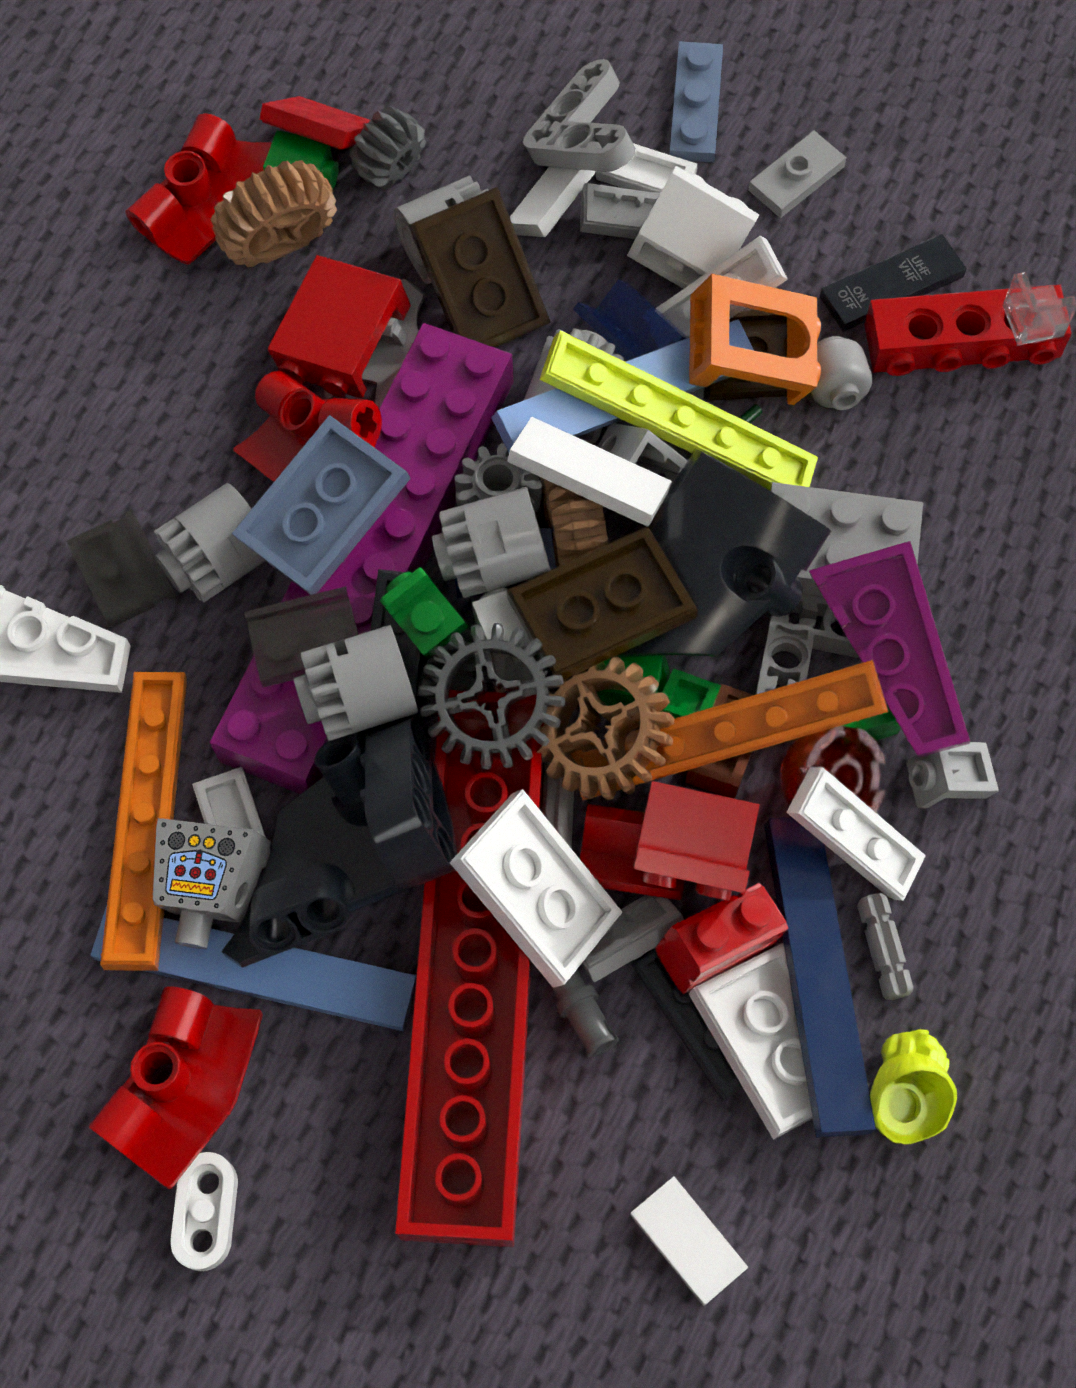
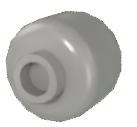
M832 336L817 343V361L821 365V376L817 387L811 391L812 398L820 406L826 408H835L837 410L850 409L868 394L872 386V374L864 349L856 341L840 336Z

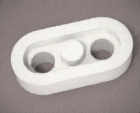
M199 1153L177 1182L171 1231V1249L178 1262L195 1271H208L217 1267L225 1260L231 1248L238 1178L232 1164L216 1153ZM209 1173L217 1174L219 1178L218 1188L210 1194L202 1193L200 1189L201 1179ZM201 1231H209L213 1239L211 1247L205 1252H197L193 1246L194 1237Z

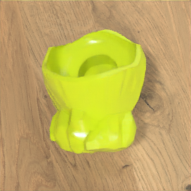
M918 1029L911 1032L893 1034L887 1038L882 1046L883 1065L879 1068L874 1078L870 1100L875 1127L893 1143L913 1144L931 1138L947 1128L956 1105L957 1090L947 1073L949 1068V1059L946 1058L947 1053L938 1043L937 1039L929 1035L928 1030Z

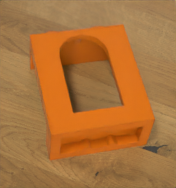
M711 274L690 295L689 384L708 387L719 376L724 375L786 388L787 404L795 405L817 387L821 376V365L817 361V339L821 330V322L817 317V297ZM730 304L786 316L787 358L730 346Z

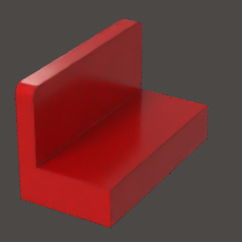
M588 804L580 860L604 889L675 900L682 899L685 880L677 879L675 889L643 882V871L634 869L633 865L644 812Z

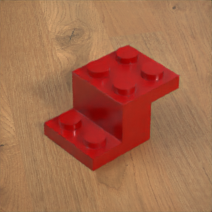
M651 781L633 865L634 869L643 871L642 881L673 889L676 887L677 879L697 883L695 888L697 894L730 901L732 891L745 893L750 872L746 868L760 804Z

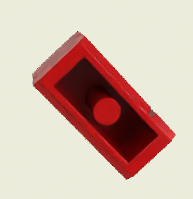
M757 883L747 888L745 893L740 892L738 896H731L730 901L723 900L672 925L655 949L678 990L685 994L694 987L770 950L777 942V939L789 928L785 918L765 887Z

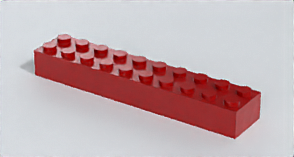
M450 690L449 698L456 697L457 694L466 691ZM486 692V694L479 696V699L466 703L476 701L481 706L486 703L489 705L488 711L495 713L497 723H499L496 710L499 709L498 700L506 697L507 693ZM537 694L519 700L510 707L508 712L510 736L520 731L531 718L532 711L535 709ZM473 711L452 714L458 726L470 737L482 741H494L492 730L489 728L488 721L483 713ZM446 731L442 735L437 736L435 763L451 814L457 854L512 793L523 789L541 811L544 762L542 761V753H536L542 745L537 743L534 738L526 742L532 750L533 758L525 760L518 748L512 749L510 751L513 757V766L505 768L501 763L500 753H493V764L491 769L488 770L481 768L480 751L475 752L473 760L469 765L460 762V755L464 745L460 743L453 752L447 754L441 747L450 734ZM457 871L424 884L395 1234L401 1241L514 1247L532 961Z

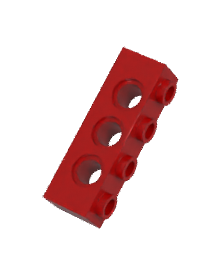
M1061 284L875 299L870 301L864 324L873 373L887 372L892 376H902L909 374L914 369L935 368L939 372H950L960 368L962 365L982 364L986 368H998L1010 361L1029 360L1033 364H1046L1062 356L1072 334ZM962 332L969 333V334H971L972 336L965 335V334H963ZM914 336H920L925 338L926 340H921Z

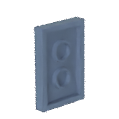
M329 415L232 534L250 550L310 596L314 597L411 478L406 470Z

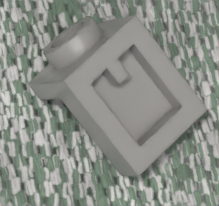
M970 742L967 745L919 758L914 755L907 761L909 782L912 786L918 808H929L944 798L986 799L999 791L986 743Z

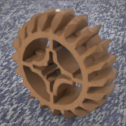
M300 160L292 164L288 161H283L274 168L271 165H267L262 172L257 174L252 172L251 177L244 182L237 181L236 188L233 191L225 192L223 195L224 201L217 203L214 207L215 213L211 217V222L216 235L215 239L221 250L225 251L228 258L232 259L236 265L245 264L247 267H254L261 262L267 264L309 245L311 240L322 236L324 233L323 228L330 226L333 222L332 217L337 211L335 206L336 199L332 194L334 191L327 178H324L320 170H317L314 164H305Z
M541 478L544 516L554 569L607 545L608 536L603 506Z
M612 657L606 667L604 662H601L589 668L588 671L584 670L573 675L569 680L565 679L564 684L560 686L555 694L549 691V696L564 697L565 706L560 708L548 706L547 714L555 716L561 721L559 728H552L544 723V726L538 730L550 740L547 746H542L536 752L542 753L543 762H550L546 769L547 775L554 780L562 778L561 786L569 792H573L580 786L581 795L588 799H592L598 789L605 799H614L617 783L625 793H634L635 785L632 778L636 775L646 783L652 781V775L646 769V766L650 761L658 766H663L666 761L656 751L657 747L673 745V738L660 731V729L673 725L674 717L670 713L660 712L666 708L670 700L663 692L655 693L659 682L652 675L642 678L643 669L636 663L629 665L625 669L624 662L619 657ZM608 689L621 690L632 694L635 701L626 706L621 702L616 705L606 706L605 702L598 697L597 692ZM579 704L580 714L574 724L567 727L572 712ZM599 714L611 723V726H605L609 729L604 735L606 741L594 733L595 730H601L597 727V724L601 721ZM640 721L637 739L626 754L625 739L630 732L639 727ZM598 749L600 754L607 759L609 765L597 768L580 766L575 762L571 753L577 750L587 752Z

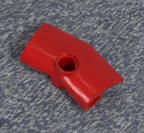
M199 114L181 148V152L175 153L166 161L164 167L166 179L160 184L156 183L125 211L128 220L138 232L167 255L183 264H191L216 241V235L211 222V217L215 213L214 207L217 203L224 201L223 195L225 192L233 191L236 188L237 181L244 182L251 177L252 172L257 174L264 171L263 165L272 142L236 140L232 127L226 121L212 114Z
M274 371L261 379L255 392L257 405L269 414L270 417L257 431L234 447L233 451L275 482L329 415L375 448L382 427L381 412L373 401L367 399H322L288 374Z
M173 986L164 987L148 1034L147 1045L138 1050L131 1061V1076L123 1086L117 1089L88 1127L166 1188H173L235 1107L263 1017L262 1011L260 1009L214 1005L209 998L192 990ZM166 1063L173 1064L172 1073L166 1081L160 1084L151 1083L152 1075L159 1066Z

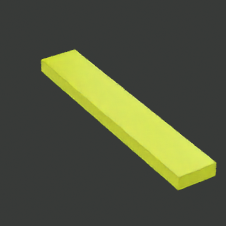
M561 330L554 336L539 380L636 427L648 429L657 437L690 453L694 449H698L771 491L772 482L810 487L818 459L817 456Z

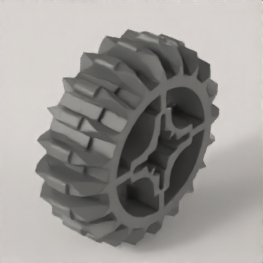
M494 623L491 639L485 640L481 626L476 624L471 627V634L474 640L471 644L467 645L465 639L458 632L451 635L452 642L459 649L455 654L451 655L442 646H438L435 649L436 655L446 663L442 670L429 664L425 666L424 673L438 680L436 687L430 685L420 686L419 694L426 697H435L436 704L422 707L420 713L423 717L439 715L441 721L433 724L428 729V733L431 737H437L448 731L450 736L441 747L445 753L450 754L460 743L464 745L460 755L461 763L469 765L473 760L475 752L480 751L481 768L489 770L493 764V753H500L503 767L510 768L513 766V757L510 750L518 748L521 756L525 760H530L533 758V753L526 744L529 739L533 737L537 743L544 747L549 744L550 740L548 737L538 731L542 723L552 728H559L561 721L557 717L547 714L548 706L564 707L565 698L549 696V689L560 687L564 684V679L562 675L545 677L544 672L552 667L556 660L553 655L545 656L538 662L534 659L543 646L539 639H534L523 649L520 647L524 639L523 629L515 628L508 642L503 640V625L501 623ZM491 653H503L517 658L529 668L533 678L523 681L500 679L493 664ZM475 658L476 681L470 690L457 694L456 697L449 698L451 684L455 675L465 663ZM486 670L488 671L489 679L496 682L495 687L499 690L503 686L508 692L518 690L507 693L506 697L498 700L499 709L496 710L499 723H497L495 713L488 711L489 705L486 703L482 706L476 701L466 703L479 699V696L486 694V684H488ZM537 694L536 705L531 718L520 731L510 736L508 730V712L510 707L519 700ZM473 711L483 713L486 716L489 728L492 730L494 741H482L470 737L458 726L452 714Z

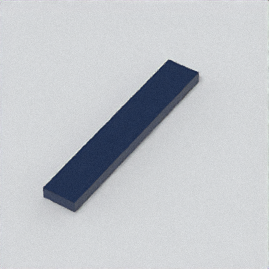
M792 817L769 818L764 824L777 906L789 928L782 937L815 1136L819 1138L869 1135L876 1128L825 845Z

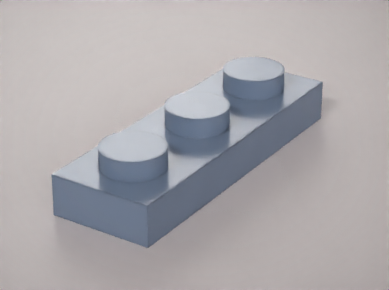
M679 41L669 154L671 156L687 161L714 163L723 44Z

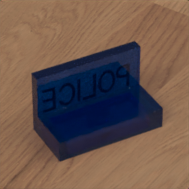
M618 279L596 309L581 302H578L573 308L608 343L614 344L615 349L628 361L688 338L628 282Z

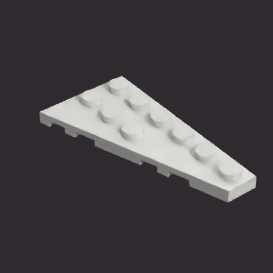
M0 585V682L122 693L131 648L127 638L75 616H65L46 608L44 603L28 596L25 599L6 591Z

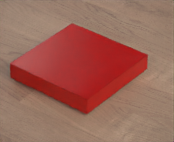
M301 96L262 103L259 118L265 124L341 150L353 147L356 144L355 136L363 130V123L367 124L370 121L369 119Z

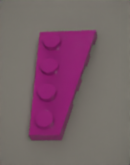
M911 541L808 570L860 661L863 663L873 660L886 705L916 756L919 758L970 744Z

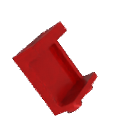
M316 255L268 347V351L278 367V371L288 374L300 384L307 381L319 385L325 391L337 397H345L347 394L363 399L367 389L362 381V374L390 318L393 317L404 321L411 307L401 279Z

